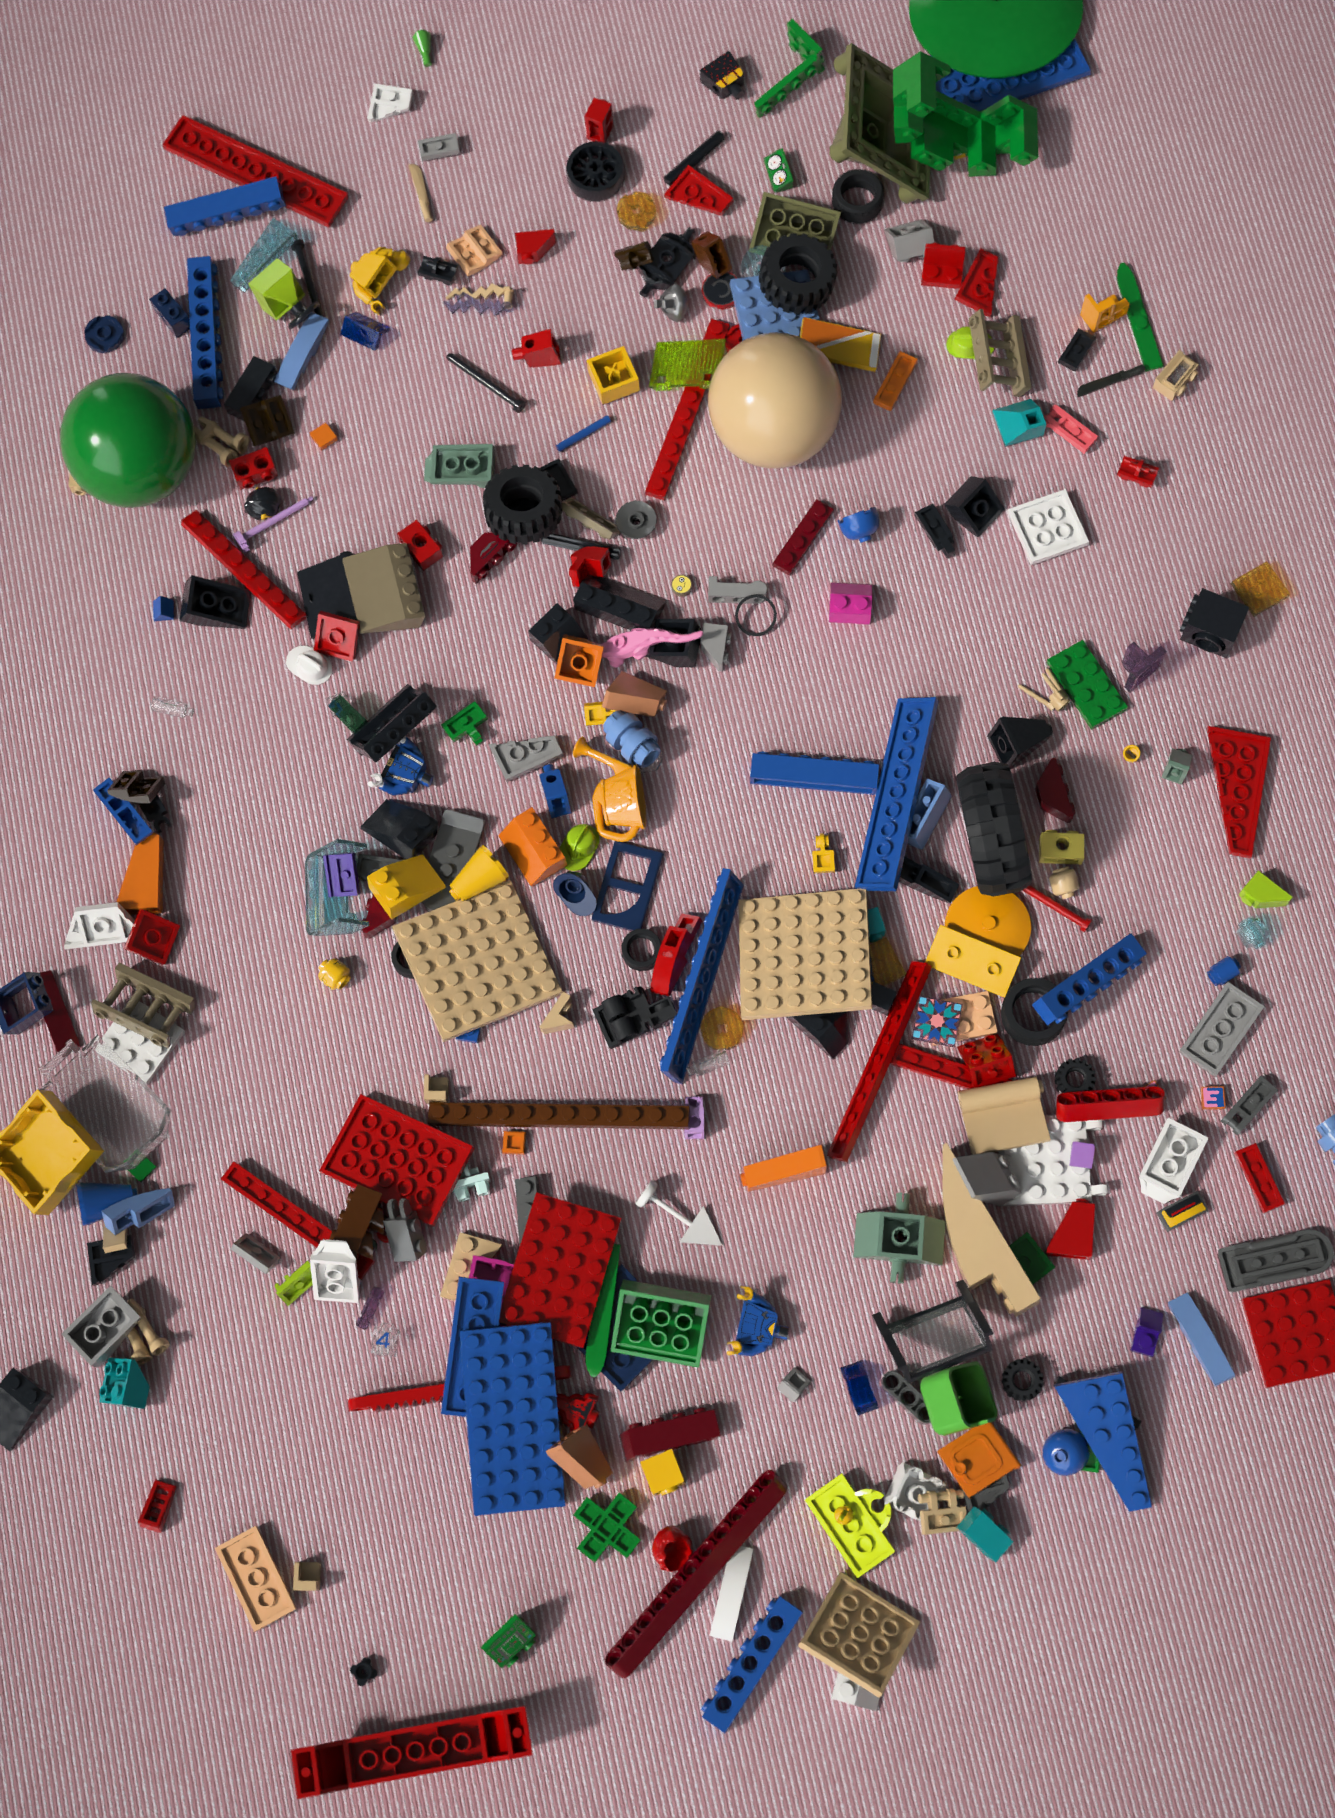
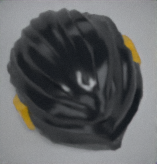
M257 487L249 493L244 505V512L256 520L271 518L275 516L281 505V496L270 487Z

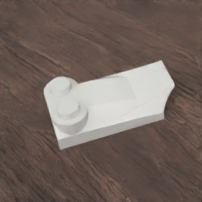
M1167 1118L1139 1175L1141 1193L1163 1204L1172 1199L1179 1198L1208 1137Z
M323 1239L310 1257L314 1300L359 1303L361 1281L358 1278L356 1258L351 1252L346 1241Z

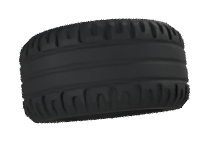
M852 169L841 174L834 183L832 205L834 210L841 212L840 218L844 219V221L853 224H864L876 218L882 210L884 187L879 177L874 173L863 169ZM851 188H864L872 193L874 199L865 205L857 206L845 201L842 195Z

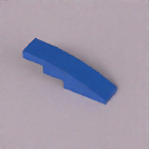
M109 777L94 788L93 791L137 846L153 834V831L129 801L121 800L108 794L107 790L114 783Z

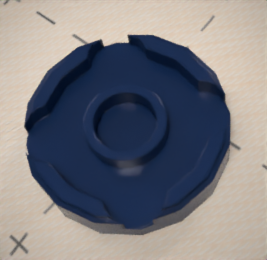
M110 315L94 317L88 322L84 330V338L87 345L97 353L113 352L124 341L125 333L122 324L117 318Z

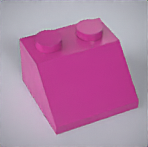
M831 583L829 622L870 624L872 585Z

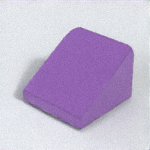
M1073 1141L1071 1144L1069 1166L1092 1169L1095 1144Z

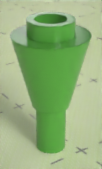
M418 30L412 38L422 55L424 66L429 67L432 65L430 59L431 33L426 30Z

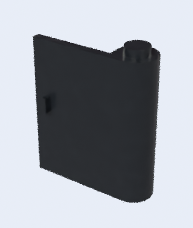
M344 551L339 556L297 572L312 639H315L318 613L320 611L357 620L343 564V558L355 555L350 551Z

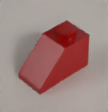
M547 229L515 233L518 263L528 265L539 262L555 245V230Z

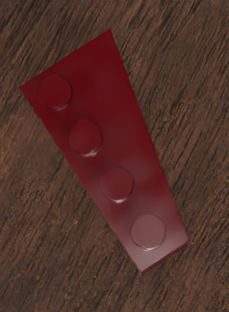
M707 1407L693 1410L694 1414L686 1416L685 1412L672 1415L673 1419L664 1421V1417L650 1420L651 1424L643 1426L642 1422L629 1425V1429L619 1435L625 1462L633 1461L637 1456L642 1455L645 1458L660 1453L662 1450L664 1452L670 1449L675 1450L683 1445L688 1447L721 1437L715 1410L707 1411Z

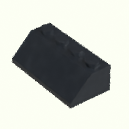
M588 575L581 582L573 599L575 610L630 631L634 628L653 629L655 620L660 618L666 605L665 600L604 577Z

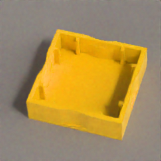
M37 1089L18 1111L8 1127L0 1132V1175L12 1185L15 1193L33 1214L49 1215L101 1156L104 1150L52 1091Z

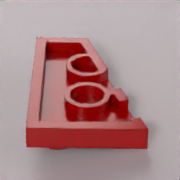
M689 165L664 193V198L720 216L734 202L732 196Z
M980 248L954 299L975 311L983 309L984 315L989 318L992 314L991 307L998 263L996 255Z

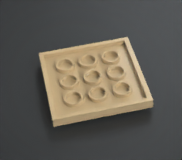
M840 1572L798 1647L880 1698L920 1621Z

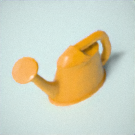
M582 736L574 746L573 757L590 756L607 764L615 772L614 776L602 779L593 793L592 799L597 833L603 838L618 842L632 840L637 835L639 828L646 829L647 824L645 794L639 766L637 764L631 766L592 749L587 744L586 738ZM603 814L607 826L631 827L630 830L624 834L606 830L603 824Z

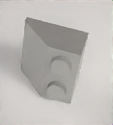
M922 219L884 229L892 256L899 262L910 261L915 256L924 257L926 244L934 243L932 227Z

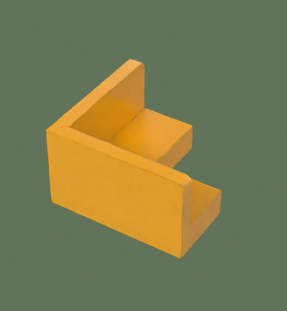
M1087 294L1084 298L1080 316L1092 332L1095 333L1126 315L1130 303L1126 298L1119 301L1115 295H1111L1103 301L1096 303L1092 296Z

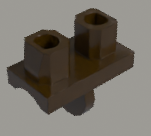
M648 241L614 252L622 271L636 269L637 266L651 263L654 260L651 253L652 248Z

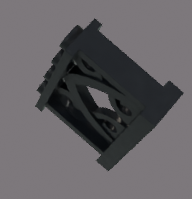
M407 684L357 729L347 741L359 755H364L374 762H378L436 708V704L426 692L418 691Z

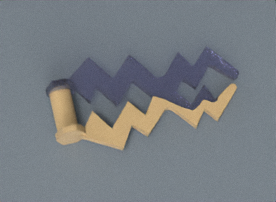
M492 283L487 290L481 286L473 294H470L465 287L460 292L455 288L446 296V299L450 300L456 296L458 302L454 306H451L447 301L443 303L452 314L459 308L464 314L473 306L480 316L488 308L494 316H497L503 311L512 312L514 290L510 286L501 288ZM493 292H495L498 298L504 294V302L501 305L497 301L494 305L488 297ZM480 295L486 300L482 305L477 301ZM463 296L467 298L464 303L460 300Z

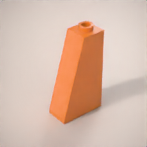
M155 832L137 846L135 844L117 898V902L130 915L138 914L139 909L153 914L162 913L164 840Z
M822 1145L744 1166V1173L740 1174L742 1186H747L748 1192L825 1174L827 1165Z

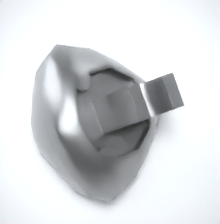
M678 284L670 286L660 296L659 300H654V308H660L670 320L677 323L684 318L689 306L687 294Z

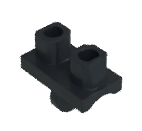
M424 256L417 273L418 276L425 277L427 280L440 281L450 286L456 275L458 265L442 261L441 257L436 256L434 259Z

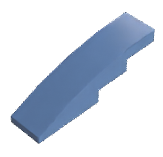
M313 312L309 314L280 366L274 380L275 383L294 391L301 373H305L311 356L314 357L329 319Z
M1188 1292L1169 1301L1168 1307L1179 1322L1180 1329L1190 1343L1194 1355L1214 1386L1235 1377L1221 1347Z

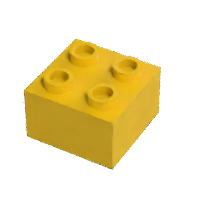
M624 346L587 359L588 373L602 405L640 391L638 376Z

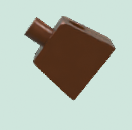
M705 232L692 240L691 244L699 264L717 279L733 269L720 236Z

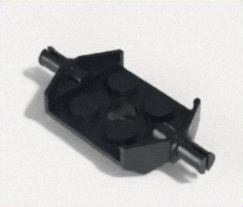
M688 227L683 235L670 232L663 234L652 248L653 262L638 266L639 272L645 281V286L639 292L641 296L646 298L652 289H668L674 284L692 258L696 259L693 246L689 242V239L695 233L694 229ZM668 255L672 257V260L665 262L662 260V257Z

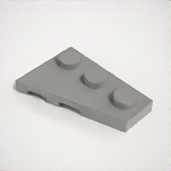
M555 736L531 738L520 742L509 741L505 744L497 745L496 743L488 744L506 782L563 756Z

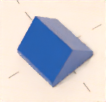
M163 596L153 601V620H174V600Z

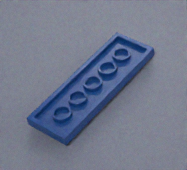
M460 1276L458 1278L441 1414L466 1417L459 1331L499 1326L504 1282Z

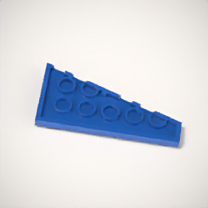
M1122 1371L1054 1384L1055 1389L1128 1511L1152 1508Z

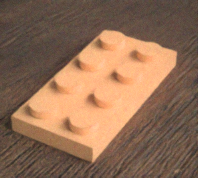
M258 1526L250 1528L215 1548L254 1632L297 1609Z

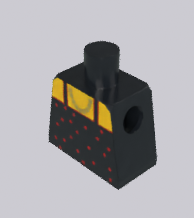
M727 51L700 69V82L720 99H725L732 94L738 100L744 95L745 91L741 88L744 85V74L730 51Z

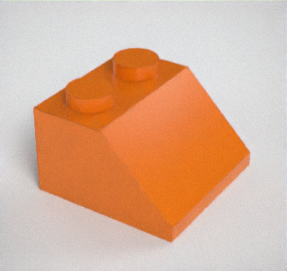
M564 634L554 679L595 687L604 646L584 638Z

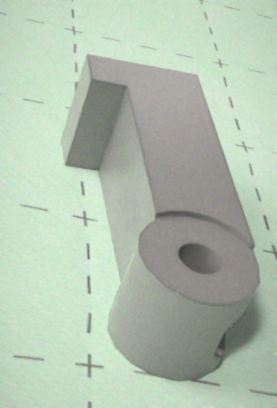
M709 576L708 603H739L745 597L753 594L767 597V586L762 581H754L751 584L717 582V576ZM757 597L750 598L743 604H758L765 600Z

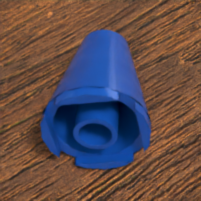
M77 1183L76 1187L83 1226L103 1220L102 1210L137 1195V1189H132L131 1184Z

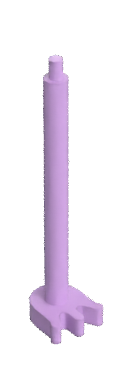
M313 497L302 499L243 534L237 531L233 534L235 540L244 553L250 551L246 543L247 539L305 507L313 500Z

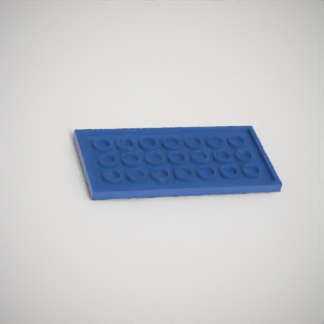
M1074 38L1070 46L1059 57L1035 71L1007 78H983L951 69L950 74L936 82V91L982 112L1007 95L1022 100L1089 76L1091 69Z
M551 1322L460 1330L474 1516L564 1507L563 1470L546 1453L547 1449L560 1440Z

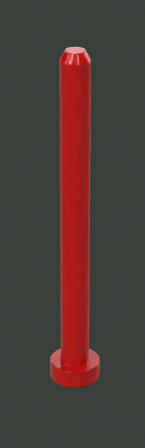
M1030 885L1022 890L1081 927L1080 930L1084 933L1092 922V919L1087 917L1085 920Z

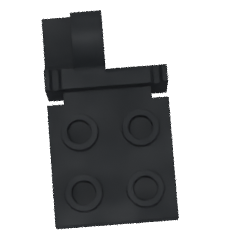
M639 986L634 987L635 994L628 990L623 995H615L604 1000L600 1006L592 1009L609 1048L613 1049L650 1031L648 1028L649 1024L656 1030L662 1027L663 1023L673 1019L677 1012L670 997L667 996L650 1004L644 989Z

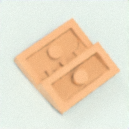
M482 225L466 230L463 237L447 243L446 247L467 276L479 272L502 256V251Z

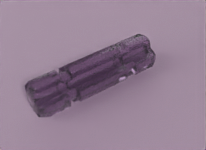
M375 1286L370 1292L371 1297H368L360 1313L362 1314L361 1317H358L356 1326L363 1330L368 1328L369 1320L373 1318L379 1305L378 1301L384 1295V1291Z

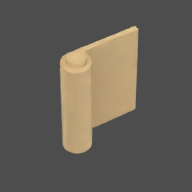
M1034 1076L958 1091L959 1105L972 1155L1051 1141L1040 1101V1093H1044L1041 1080H1037V1077Z

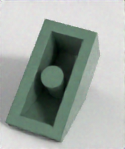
M1172 748L1161 778L1182 785L1189 771L1193 755L1188 754L1184 749Z

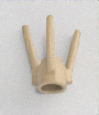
M1049 668L1046 669L1048 676L1042 673V677L1053 691L1048 697L1050 702L1023 685H1018V688L1046 705L1050 711L1056 709L1059 712L1070 702Z

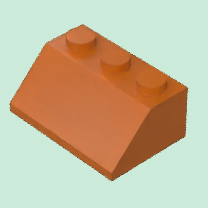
M533 807L514 817L498 835L531 887L567 866L565 856Z

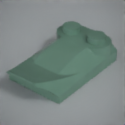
M493 444L433 445L431 454L425 459L424 481L437 485H477L480 488H485L487 482L494 476L495 471Z

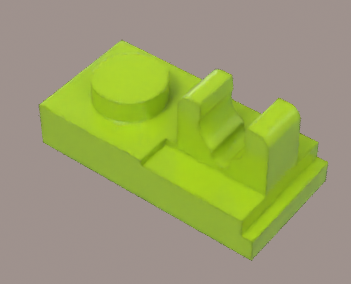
M306 1261L291 1277L285 1275L286 1281L283 1284L279 1285L276 1283L274 1286L277 1290L276 1294L287 1306L313 1285L309 1261Z

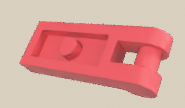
M1053 405L1048 415H1044L1046 427L1051 428L1084 454L1098 439L1095 433L1057 405Z

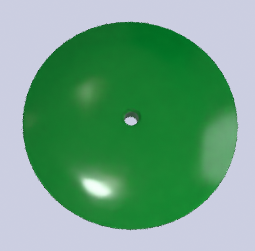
M1083 0L909 1L910 24L921 46L932 57L950 65L951 69L983 78L1014 77L1046 66L1070 46L1077 35L1083 16Z

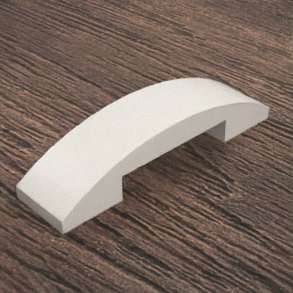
M741 1546L726 1563L710 1632L712 1637L733 1641L753 1554L752 1548Z

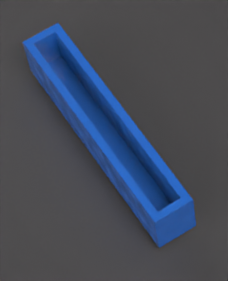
M275 176L164 206L168 229L173 236H184L188 232L202 231L210 226H221L229 221H240L244 217L258 216L262 212L277 211L281 207H285L286 204L282 185Z
M761 751L757 752V754L752 753L750 784L876 795L879 764H875L872 761L859 763L851 759L836 761L829 757L813 759L807 755L791 757L785 753L770 755L768 752Z

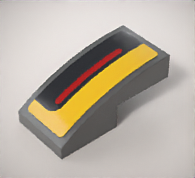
M1196 1191L1161 1209L1156 1214L1166 1231L1169 1232L1209 1210L1199 1192Z

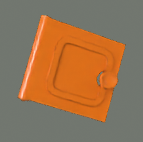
M992 1422L972 1428L937 1451L968 1498H971L1009 1472L1022 1466Z

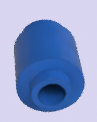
M1227 956L1211 966L1210 970L1207 971V975L1215 986L1219 984L1224 985L1240 974L1239 969H1241V966L1234 957L1231 959Z

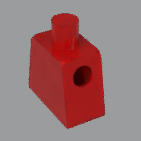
M551 329L522 336L521 347L512 349L514 361L525 359L530 368L561 365L560 346Z

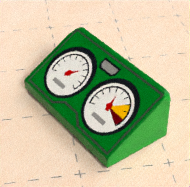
M783 148L778 149L763 159L774 193L793 188V178Z

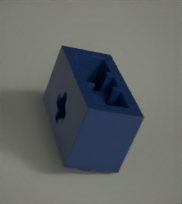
M166 288L149 299L156 314L176 338L190 330L188 315Z

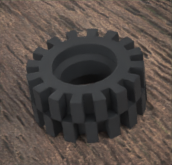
M1072 1058L1068 1059L1067 1062L1064 1061L1059 1066L1055 1074L1056 1089L1062 1093L1092 1091L1096 1082L1095 1070H1092V1065L1086 1064L1087 1061L1084 1059L1083 1061H1080L1079 1058H1075V1060H1072ZM1072 1071H1077L1082 1074L1084 1082L1079 1087H1073L1068 1083L1067 1075Z
M1017 1359L1011 1362L1002 1373L1001 1384H1003V1390L1016 1401L1025 1402L1031 1400L1042 1390V1385L1044 1384L1043 1372L1041 1373L1040 1367L1036 1366L1035 1362H1030L1028 1359ZM1023 1371L1030 1375L1031 1384L1028 1388L1020 1389L1015 1385L1014 1376L1016 1373Z

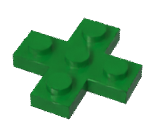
M618 1493L604 1511L586 1497L573 1516L591 1530L577 1549L594 1563H596L608 1545H611L628 1559L641 1541V1539L624 1527V1524L636 1510L637 1506Z

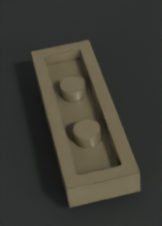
M572 497L562 502V511L568 517L575 518L582 522L584 527L595 530L602 538L610 540L619 535L620 531L616 524Z

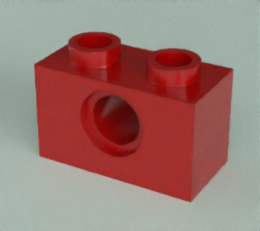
M415 520L399 531L397 535L401 544L407 543L409 554L419 567L425 571L443 558L441 552L443 547L437 539L433 540L431 538V532L425 524L421 525L418 520ZM421 542L426 543L424 546H417Z

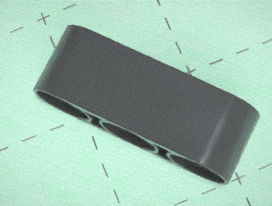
M888 1371L885 1373L881 1380L883 1390L918 1423L922 1425L930 1424V1419L924 1420L919 1414L920 1409L926 1408L922 1394L910 1383H907L906 1379L898 1372ZM889 1376L895 1377L898 1381V1386L895 1388L888 1387L885 1382L886 1378ZM905 1392H911L914 1395L915 1401L912 1404H907L903 1401L902 1396Z

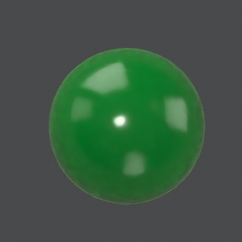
M115 373L92 381L83 387L71 400L61 423L60 447L69 473L85 492L95 499L112 506L138 508L155 504L171 495L180 487L194 461L196 436L187 408L171 389L145 375Z

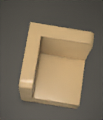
M425 1074L424 1101L426 1104H429V1102L448 1103L449 1079L447 1077H431L429 1074Z
M295 1562L293 1590L320 1591L321 1563Z

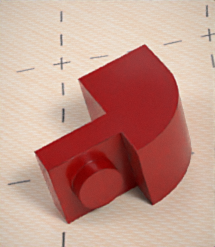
M590 546L575 551L570 556L572 565L569 568V576L571 577L572 585L579 587L588 575L604 577L612 565L609 549Z

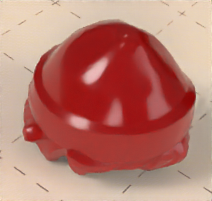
M667 1526L661 1529L655 1536L652 1545V1554L655 1561L660 1565V1569L668 1572L679 1571L693 1553L690 1548L692 1541L683 1530L676 1526Z

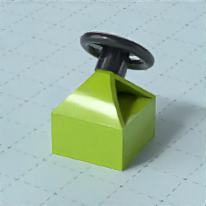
M278 258L248 283L262 310L276 321L287 311H290L296 317L288 324L289 329L296 327L319 306V302L314 301L310 306L306 307L301 301L305 293L293 270Z

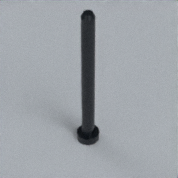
M295 239L290 243V246L296 252L311 302H319V306L314 310L315 314L324 317L303 251L305 247L304 241L302 239Z
M449 353L447 355L448 361L512 405L515 412L520 413L524 409L526 402L523 399L517 400L454 354Z

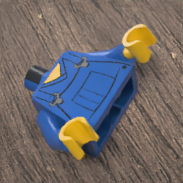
M740 1286V1288L745 1290V1295L737 1294V1298L747 1301L743 1303L736 1341L727 1342V1344L733 1346V1351H728L727 1355L738 1354L752 1357L766 1352L768 1347H772L774 1337L787 1340L789 1327L776 1324L778 1314L775 1313V1308L763 1296L753 1292L750 1287Z

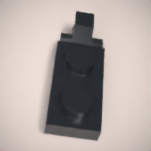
M932 503L916 511L915 517L937 551L942 550L947 559L955 556V549L952 546L954 544L953 534L934 504Z

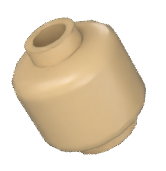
M1069 866L1053 870V874L1049 877L1053 894L1055 896L1061 895L1062 899L1075 896L1074 891L1080 888L1075 870L1069 869Z

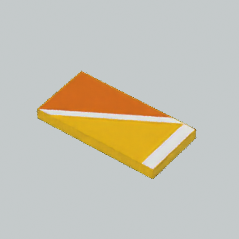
M803 317L800 337L820 349L831 363L872 372L876 371L881 334Z

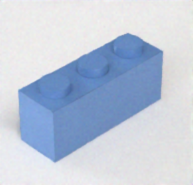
M928 778L918 794L908 845L923 850L952 797L945 785Z

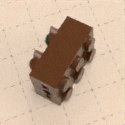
M358 1184L354 1191L350 1190L346 1200V1209H342L338 1218L337 1230L333 1229L329 1239L346 1241L356 1258V1264L360 1256L373 1260V1252L377 1250L378 1244L372 1239L371 1231L384 1235L383 1221L387 1218L381 1208L382 1193Z

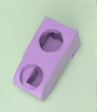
M703 1096L685 1097V1106L690 1107L689 1130L684 1129L685 1139H704Z

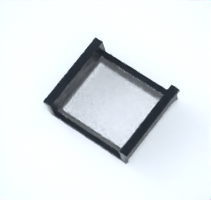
M964 1279L955 1282L959 1297L888 1325L881 1312L872 1315L898 1370H902L907 1383L914 1382L993 1350L989 1337L993 1335V1331Z

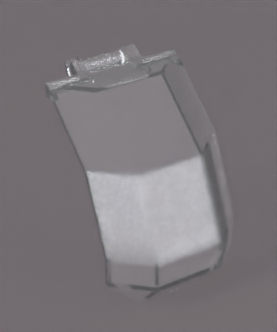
M98 1034L82 1050L69 1039L66 1042L67 1045L45 1066L42 1065L38 1068L49 1080L40 1090L52 1091L101 1146L104 1152L96 1162L105 1173L135 1169L167 1138L171 1115L170 1108ZM74 1051L77 1055L54 1076L51 1071Z

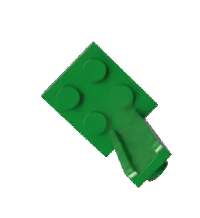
M793 18L787 22L788 44L793 52H798L801 55L803 62L755 101L756 115L759 118L764 114H768L777 103L783 102L793 90L799 89L805 80L813 77L816 73L821 74L825 70V67L822 65L824 57L820 55L823 49Z

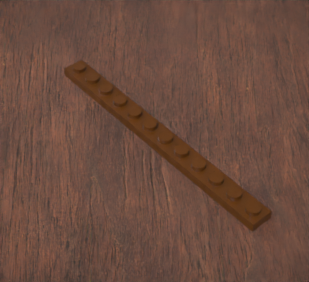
M429 1102L427 1123L429 1126L689 1130L690 1107L669 1105Z

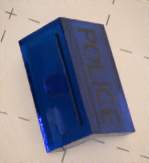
M354 312L345 316L340 335L375 351L379 347L382 334L388 332L390 327L358 312Z

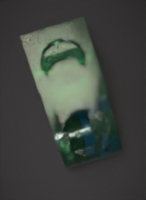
M340 694L328 705L352 733L367 721Z

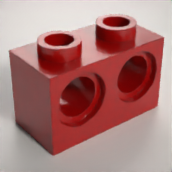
M593 98L584 116L586 136L591 141L606 143L614 127L612 104L604 99Z
M267 447L229 460L240 490L250 489L258 483L269 482L278 476ZM244 472H248L247 475H244V476L241 475V474L244 473Z

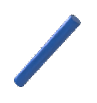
M604 416L556 445L557 450L561 452L611 422L609 416Z

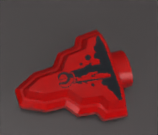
M575 1393L570 1397L556 1394L558 1414L561 1415L562 1423L570 1427V1432L585 1425L593 1429L600 1414V1411L595 1410L599 1396L587 1393L584 1396Z

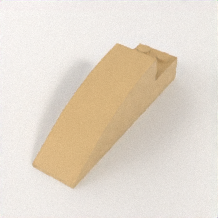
M945 1143L943 1145V1209L947 1232L959 1271L970 1291L991 1280L996 1293L1003 1295V1305L1009 1314L1013 1313L1017 1317L1038 1305L1040 1297L983 1202L971 1197L952 1160L955 1156L948 1144Z

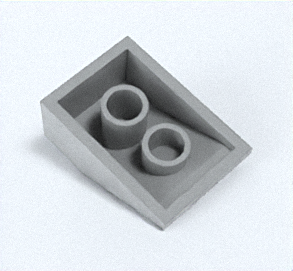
M989 1152L952 1159L971 1197L1001 1207L1022 1193L1018 1187L1020 1185L1019 1180L1010 1172L1008 1168L1010 1166L1009 1161L1004 1155Z
M110 1286L62 1335L91 1366L99 1368L116 1351L142 1317Z

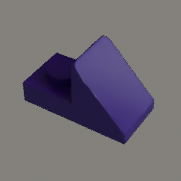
M1141 1307L1130 1351L1149 1357L1154 1356L1158 1335L1162 1332L1163 1313Z

